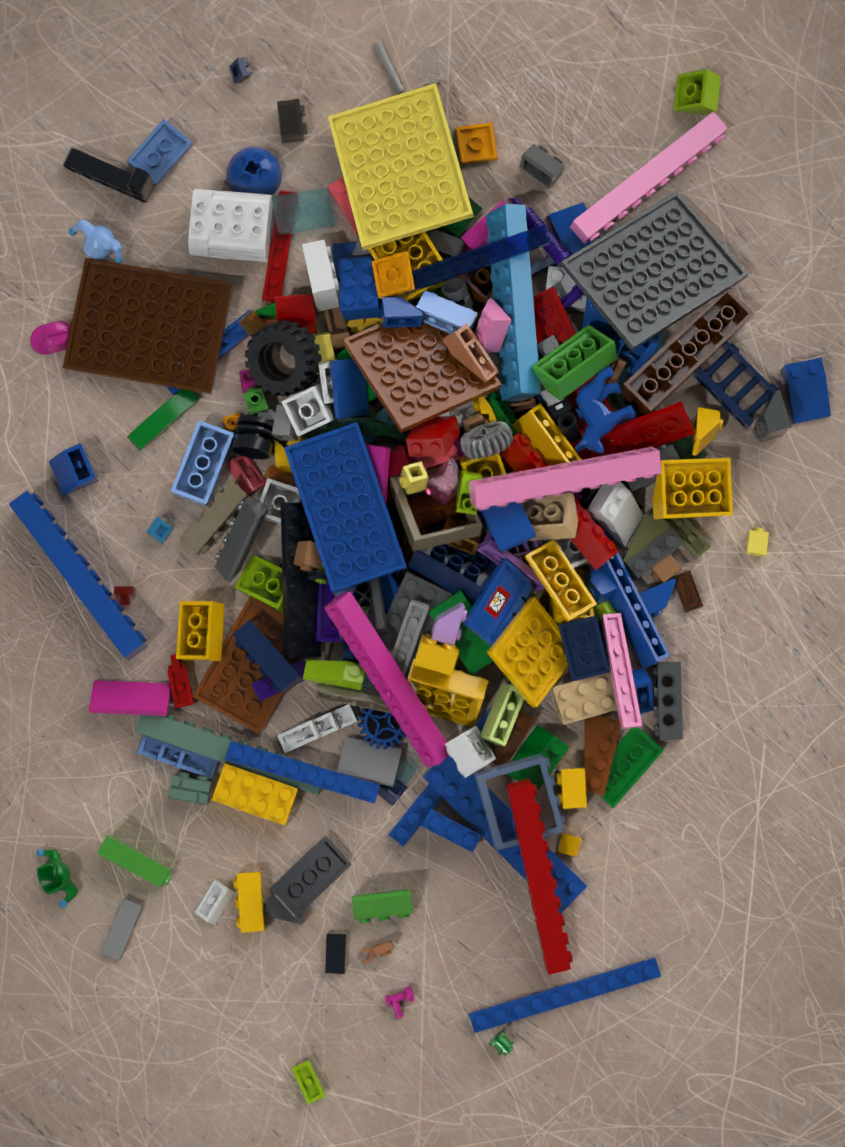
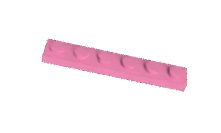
M621 613L605 614L600 618L621 729L638 728L642 726Z

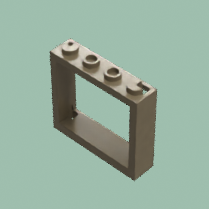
M457 463L425 470L428 475L427 485L452 480L457 493L460 477ZM401 476L390 478L389 490L413 552L480 536L483 524L481 522L482 517L478 516L477 511L476 515L465 513L469 525L421 536L404 494L405 488H402L400 485L399 477Z
M327 642L323 661H330L334 643ZM318 683L316 698L391 713L380 696L325 686L323 683Z

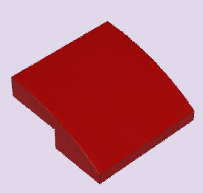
M313 293L275 297L277 321L290 320L291 323L297 322L300 323V328L305 326L309 330L308 334L317 333Z

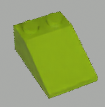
M252 555L234 588L283 614L282 568Z

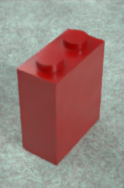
M457 416L435 417L413 427L406 438L409 457L446 456L460 434Z

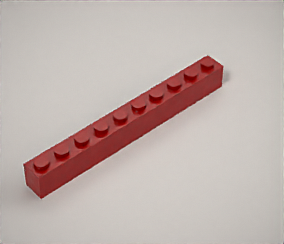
M529 779L506 784L545 969L548 975L571 970L570 963L573 962L571 951H567L566 944H569L567 933H563L562 926H565L563 914H559L558 910L561 907L559 896H555L554 889H557L555 877H551L550 871L553 870V864L551 859L547 858L546 852L550 851L547 840L544 841L543 834L546 833L544 823L540 822L538 816L542 815L539 803L535 801V796H538L535 784L532 785Z

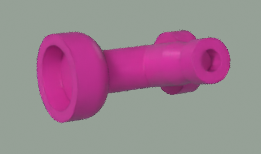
M411 986L405 987L404 992L389 996V994L385 995L387 1006L393 1007L396 1019L403 1017L399 1001H415Z

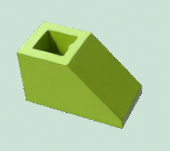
M460 471L456 512L476 515L477 508L471 504L468 481L482 479L483 476L480 473Z

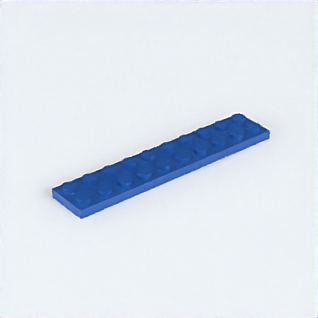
M448 755L440 765L432 766L422 777L495 849L474 773L465 778L458 771L455 760ZM487 787L501 839L505 840L517 836L512 811ZM519 845L498 850L497 852L526 880ZM549 849L550 852L546 853L547 858L551 859L553 864V870L550 872L551 877H555L557 889H554L555 896L560 898L561 907L558 910L559 914H561L587 886Z

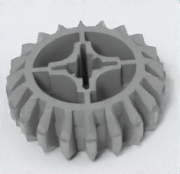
M502 421L480 424V426L468 430L460 438L462 451L467 458L471 459L487 458L488 456L499 454L500 451H504L513 442L511 429L506 422Z

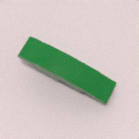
M180 390L146 418L127 438L141 451L167 431L169 426L180 419L187 410L198 403L199 398L192 391Z

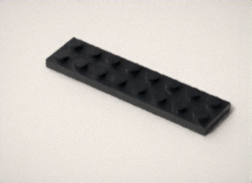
M280 503L284 658L321 657V642H316L319 583L309 580L307 577L311 576V574L300 570V566L293 564L298 542H316L303 503Z

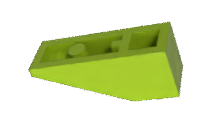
M306 660L303 680L360 691L365 671L359 663Z

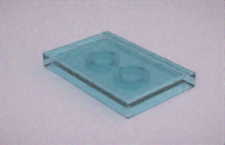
M328 188L272 197L279 235L334 227L335 225Z

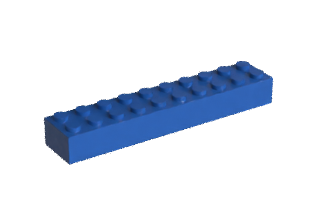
M26 490L10 502L9 506L122 656L127 660L132 659L148 647L145 644L147 641L146 637L141 631H136L133 628L136 624L127 614L124 616L122 613L124 608L118 601L112 600L110 596L113 594L108 587L99 583L101 578L95 570L87 567L90 563L81 553L78 554L76 552L78 547L69 538H65L67 533L61 525L53 522L56 518L46 507H42L44 502L35 492L31 494Z

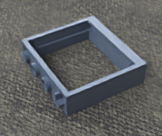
M541 753L474 773L496 851L519 845L517 836L505 840L501 839L486 779L539 764L555 825L545 828L546 833L543 834V837L564 831L563 825L566 822L563 813L560 814L558 806H561L558 795H554L553 788L556 787L553 776L549 777L547 770L550 769L548 758H544Z

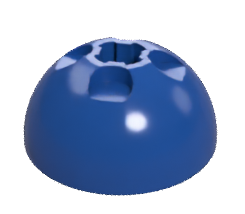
M248 147L238 151L231 158L226 170V179L232 192L274 195L281 184L282 170L277 158L271 152L260 147Z

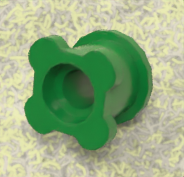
M503 1030L489 1042V1045L495 1047L499 1052V1056L502 1054L506 1056L513 1050L512 1045L514 1042L508 1040Z

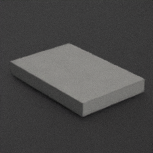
M346 737L337 772L368 782L394 787L402 749L392 748L391 746H387V749H384L382 744L377 749V743H373L370 746L368 741Z

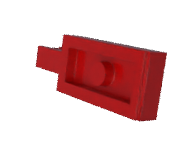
M176 654L170 655L172 665L168 666L167 672L174 707L176 709L195 705L185 662L181 663L180 659H176Z

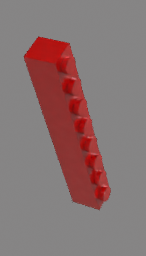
M521 432L513 436V442L509 447L499 452L515 472L550 466L547 465L540 452L534 449L529 439ZM574 496L578 525L575 538H570V540L592 567L597 570L619 551L616 549L615 544L604 534L603 529L593 521L590 513L579 504L577 497Z

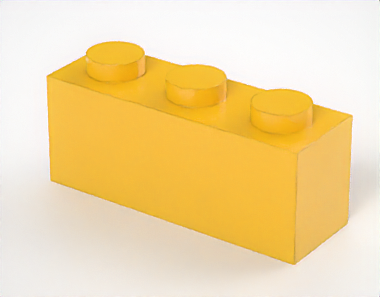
M261 871L237 873V877L233 878L234 889H238V897H235V908L239 909V917H236L237 929L240 928L241 933L265 931Z

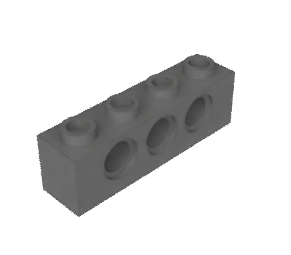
M657 662L655 667H652V676L656 678V686H653V697H656L657 704L653 706L654 717H657V724H654V736H657V740H682L681 662ZM666 676L671 679L670 687H665L662 684L663 677ZM664 696H669L672 699V704L669 707L665 706L662 702ZM665 715L672 717L673 721L670 726H666L663 723Z

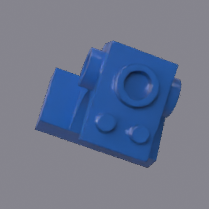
M616 331L609 336L610 339L615 341L617 356L621 353L633 361L630 365V373L635 374L648 361L658 347V340L653 337L647 343H643L634 350L629 351L623 347L626 343Z

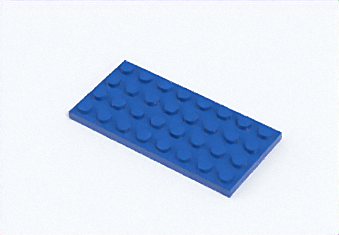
M358 422L284 447L333 594L407 568Z

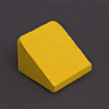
M562 833L557 852L577 857L582 838Z

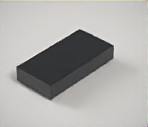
M327 933L325 973L345 974L346 934Z

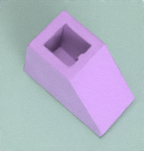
M458 603L435 617L431 631L432 640L454 645L455 641L460 639L462 629L459 628L461 621L464 622L467 615V610H464V603Z

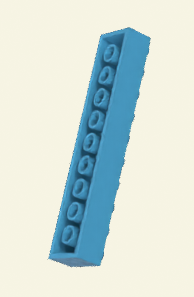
M503 204L488 213L486 217V225L488 226L487 242L490 250L489 262L491 263L490 279L493 286L492 299L511 319L501 350L497 352L499 359L498 374L502 384L500 388L502 401L522 402L541 394L540 380L531 367L538 362L526 208L525 205Z

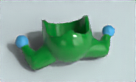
M38 849L36 851L38 857H49V862L37 868V876L41 887L47 895L59 891L65 892L66 897L59 902V907L66 908L67 903L78 894L77 887L71 881L70 869L62 862L58 851L54 849L45 851Z

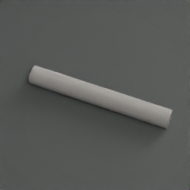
M381 41L376 42L374 46L397 93H403L402 84Z

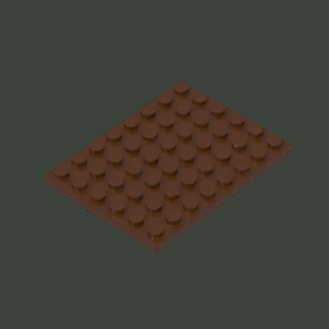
M85 258L62 368L212 395L234 284L232 282Z

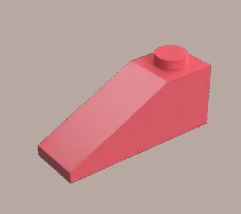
M341 177L328 185V193L358 236L344 177Z

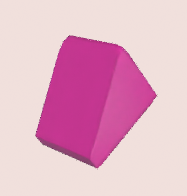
M250 370L239 371L243 394L247 393V389L257 387L254 383L255 379L253 377L250 378L248 374Z

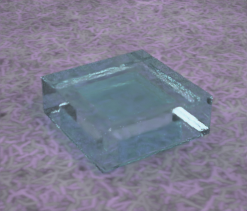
M401 758L396 778L406 785L417 769Z

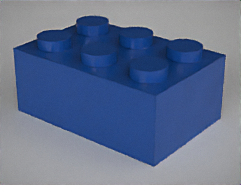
M373 256L339 259L340 312L345 321L381 317L380 307L382 299H378L372 266Z

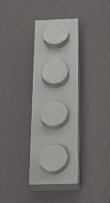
M411 599L391 654L404 676L430 606Z

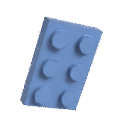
M163 119L130 156L127 162L133 168L138 167L148 172L154 185L157 186L193 143Z

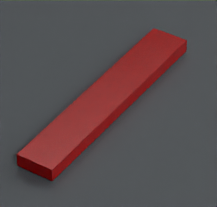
M279 191L262 301L275 303V297L282 296L299 195L296 192Z

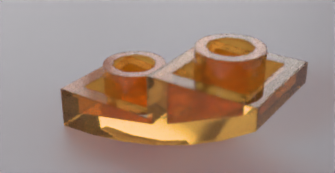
M253 309L238 321L240 326L251 337L259 329L268 325Z

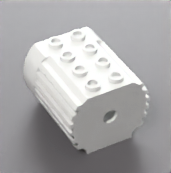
M194 189L188 237L190 256L267 262L272 227V195Z

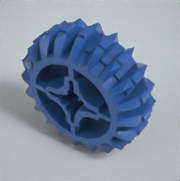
M361 709L365 717L358 716L359 720H364L363 723L358 724V727H364V730H361L359 733L360 735L367 734L363 740L367 741L370 738V746L377 742V749L380 748V743L384 744V749H387V743H390L393 748L395 747L394 740L399 744L401 743V740L398 738L399 736L406 738V735L402 733L401 726L398 729L391 724V713L387 712L384 716L379 717L372 713L373 709L368 711ZM389 715L387 723L393 729L384 727V729L381 728L378 732L380 723L375 718L379 720L382 718L383 720V718ZM368 718L377 724V729L373 735L368 730ZM385 730L395 733L389 739H378Z

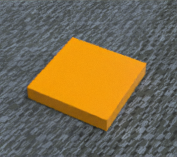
M492 122L455 127L461 165L498 160Z
M405 251L372 261L378 299L415 290L408 252Z

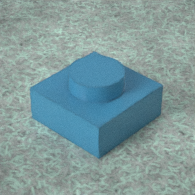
M156 517L146 532L163 543L173 527L161 518Z

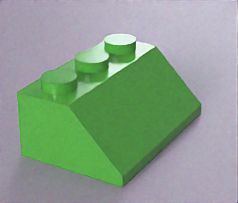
M410 889L352 896L354 919L359 920V923L371 922V918L377 917L379 921L390 920V916L398 915V918L410 917V913H413Z

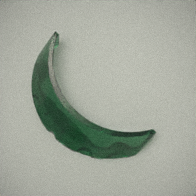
M354 417L328 422L315 429L305 439L316 437L358 422L362 435L394 437L399 441L400 446L407 445L406 438L408 436L388 423L375 419Z

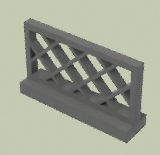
M381 577L365 582L368 585V590L364 595L356 590L359 586L357 585L354 592L361 596L357 603L360 606L364 600L370 602L371 607L364 614L373 621V628L380 635L388 634Z

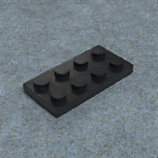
M324 836L277 880L269 890L296 918L352 864L329 838Z

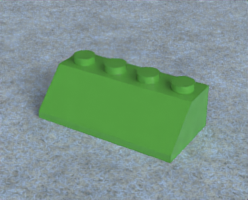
M588 325L531 367L547 392L562 400L617 359L615 341Z

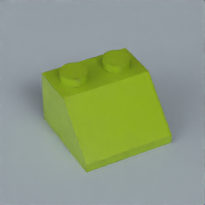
M708 69L678 74L673 111L699 115L716 113L721 76Z

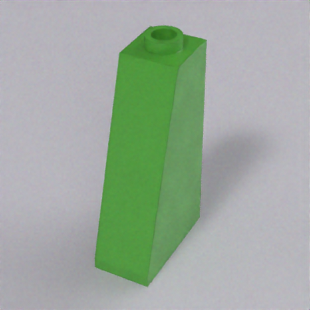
M112 835L105 837L97 851V854L159 887H163L164 884L168 885L173 876L170 874L172 869Z

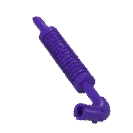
M509 198L512 204L523 205L519 199ZM532 207L526 208L528 231L546 250L556 265L561 267V262L570 257L571 254L544 224ZM577 284L571 288L572 290L560 299L566 310L578 299H582L581 297L584 293Z

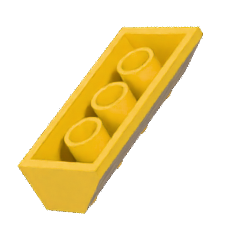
M555 539L525 555L528 563L567 622L575 620L597 605Z

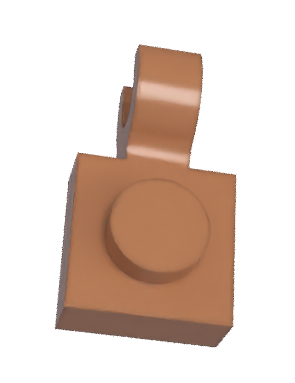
M391 940L371 948L361 949L360 953L367 952L369 954V958L363 960V963L371 962L373 956L377 954L380 957L391 954L394 946Z

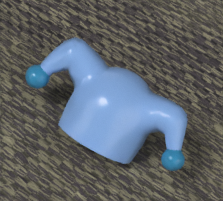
M82 219L73 228L69 229L71 236L76 235L79 230L85 235L83 251L89 257L96 260H105L109 258L113 251L116 255L115 262L122 263V245L115 239L114 234L107 227L94 226L87 220Z

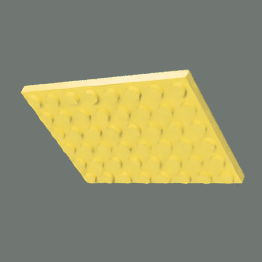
M436 83L328 116L363 250L474 217Z

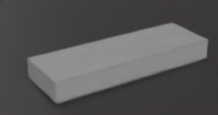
M124 898L102 954L119 961L121 960L143 905Z

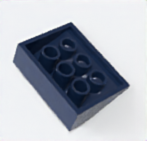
M438 523L430 533L442 531L445 523ZM443 544L414 551L408 567L453 594L461 590L469 603L474 605L496 569L497 564L477 550L475 555H471Z

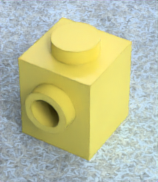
M422 462L403 466L399 482L401 487L405 488L407 495L426 490L428 475Z

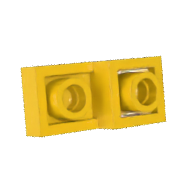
M483 396L473 401L474 412L485 415L484 424L493 421L497 422L492 408Z

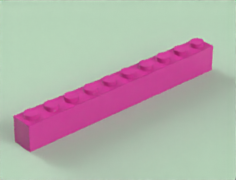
M349 591L337 595L324 607L329 618L339 630L340 635L344 638L349 649L359 661L360 666L370 678L371 683L379 692L380 697L390 709L391 714L401 726L402 731L421 757L422 762L426 767L440 765L449 755L445 746L447 742L352 593Z

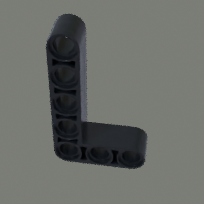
M74 148L70 149L63 163V166L72 172L144 203H147L155 186L150 174L143 169L134 167L133 172L129 173Z

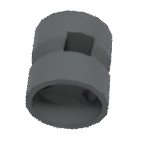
M453 278L443 284L442 293L445 299L452 300L465 308H472L473 300L462 278Z

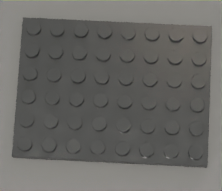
M678 191L561 262V267L631 350L639 347L748 276L746 270Z

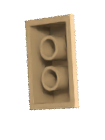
M572 492L559 496L545 495L543 499L529 498L526 502L521 503L536 534V537L529 541L575 538L578 516Z

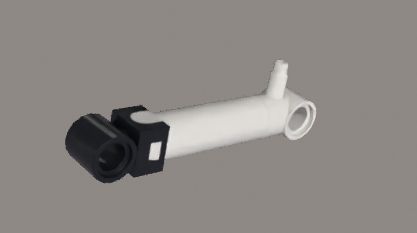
M537 348V351H538V361H539V360H541L543 357H542V355L540 354V352H539V350H538V348ZM540 381L541 396L555 424L559 427L565 438L575 437L579 432V426L569 403L565 398L559 400L547 392Z

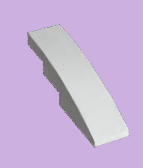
M348 704L277 736L284 752L287 753L359 720L353 706Z

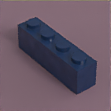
M251 620L247 621L232 634L236 639L233 641L240 651L244 649L248 653L246 657L252 664L257 663L260 667L258 671L265 679L267 677L271 679L272 683L270 685L277 693L281 691L285 695L302 681L299 674Z

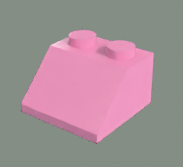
M489 298L474 333L486 353L500 352L511 323L509 316L492 298Z

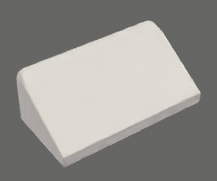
M214 880L196 909L195 914L206 922L215 925L235 892Z

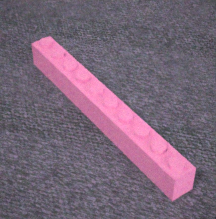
M712 112L573 220L570 228L584 244L588 241H595L600 236L599 233L602 230H609L614 225L616 219L621 220L629 213L628 210L630 208L636 209L643 202V198H650L656 192L657 187H664L670 181L669 178L671 176H678L684 170L683 167L685 165H692L698 159L697 156L702 153L704 155L712 148L711 145L713 143L719 144L725 138L724 134L728 128Z
M648 447L468 481L471 504L478 508V510H486L493 505L506 506L509 502L514 501L516 503H523L529 498L543 499L545 495L550 494L559 496L563 495L566 491L580 492L582 488L587 487L596 489L602 484L616 485L619 481L623 480L632 482L636 481L639 477L653 478L655 474L661 473L660 451L654 447Z

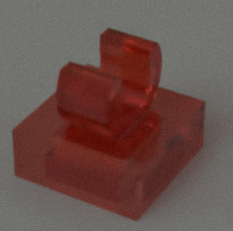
M134 586L114 587V595L120 596V604L130 605V596H136V588Z

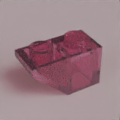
M453 458L447 463L444 462L440 466L439 471L435 475L432 474L427 482L426 493L443 505H446L457 494L458 476L455 459Z

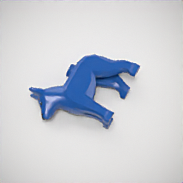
M610 366L600 371L578 391L576 398L578 408L575 411L580 420H585L587 428L583 433L581 441L575 447L576 453L586 449L587 451L602 455L604 449L600 439L610 433L623 420L635 418V411L631 405L611 413L602 404L609 394L622 393L618 383L604 384L608 377L615 375Z

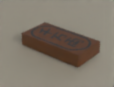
M691 571L672 576V579L676 581L675 588L684 613L703 607Z

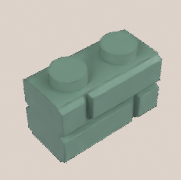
M178 772V776H172L168 798L203 805L209 804L212 782H208V777L197 776V779L189 778L190 774Z

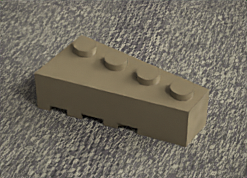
M231 479L225 483L228 486L225 491H219L215 495L214 504H209L200 514L202 518L200 520L198 518L195 519L180 537V540L198 556L200 553L204 554L210 548L209 543L213 539L217 540L223 534L222 529L226 525L230 526L232 519L238 513L239 503L241 500L245 501L248 498V495Z

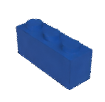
M428 807L424 809L417 823L472 853L481 837L475 831Z

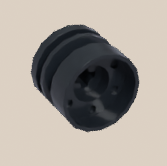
M250 415L238 417V426H236L235 430L239 435L233 438L232 451L240 456L251 459L265 460L271 458L273 443L270 440L275 439V436L272 435L274 422Z

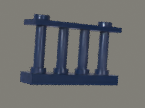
M727 341L722 347L725 352L707 370H703L700 367L693 374V377L746 430L754 422L752 415L779 389L774 384H769L739 353L736 345L730 344ZM732 357L739 365L721 383H716L712 379V374ZM745 370L752 379L737 394L729 397L725 393V388ZM759 384L765 393L747 410L743 411L738 406L739 401Z

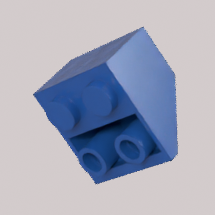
M81 443L63 450L49 460L63 496L99 482L85 447Z

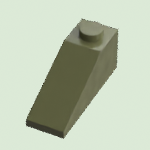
M651 511L642 517L643 521L640 523L622 560L624 565L671 529L664 519H653Z

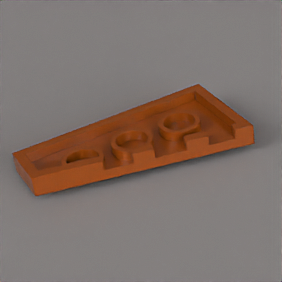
M599 715L584 719L586 793L603 797L605 795L621 731L620 720Z

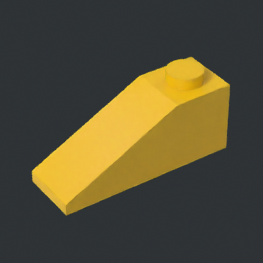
M698 407L694 420L695 434H693L692 455L696 456L716 438L717 431L722 429L723 419H720V411Z

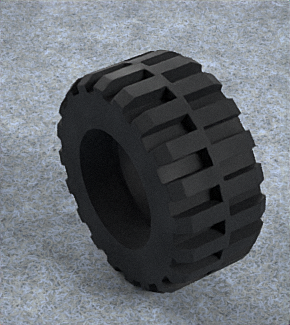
M290 320L277 321L259 329V331L252 335V339L248 341L247 347L249 349L245 351V357L248 358V361L245 362L246 368L249 367L250 372L248 374L250 378L253 377L255 379V385L257 387L261 386L262 391L265 393L271 391L272 396L281 395L282 397L293 395L307 388L317 378L316 373L320 372L318 362L322 361L321 354H318L320 347L319 344H315L314 340L316 338L313 334H308L309 330L305 326L300 328V323H291ZM275 342L286 345L292 351L295 358V369L292 375L281 372L275 366L272 360V347Z

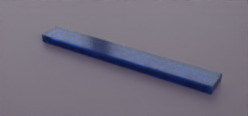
M546 225L529 229L412 271L415 290L405 292L404 294L407 295L552 244Z

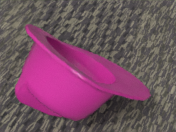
M55 321L37 327L30 337V344L33 350L42 355L66 350L71 325L64 321Z

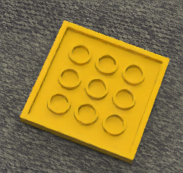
M530 597L487 651V654L532 708L538 707L568 667L559 627L535 597Z

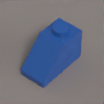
M390 296L382 298L380 311L383 328L421 327L423 313L402 297Z
M591 564L585 571L584 585L597 605L612 599L618 586L602 567L595 570Z
M671 579L639 594L652 617L662 614V609L667 607L676 583L675 579Z
M645 668L633 670L632 675L640 714L653 711L652 681Z

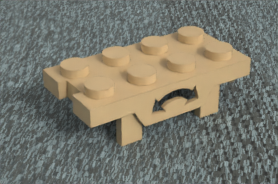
M611 671L610 673L551 688L555 712L562 725L618 710Z

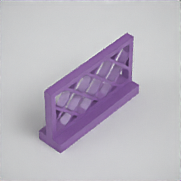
M488 530L484 541L479 544L477 551L497 565L501 559H507L532 581L530 585L533 587L534 592L544 589V585L530 564L526 565L522 562L521 555H527L534 551H530L527 541L522 543L525 552L519 553L518 546L513 547L514 554H511L508 550L500 553L495 541L491 539L492 536ZM541 540L532 541L535 550L541 547Z

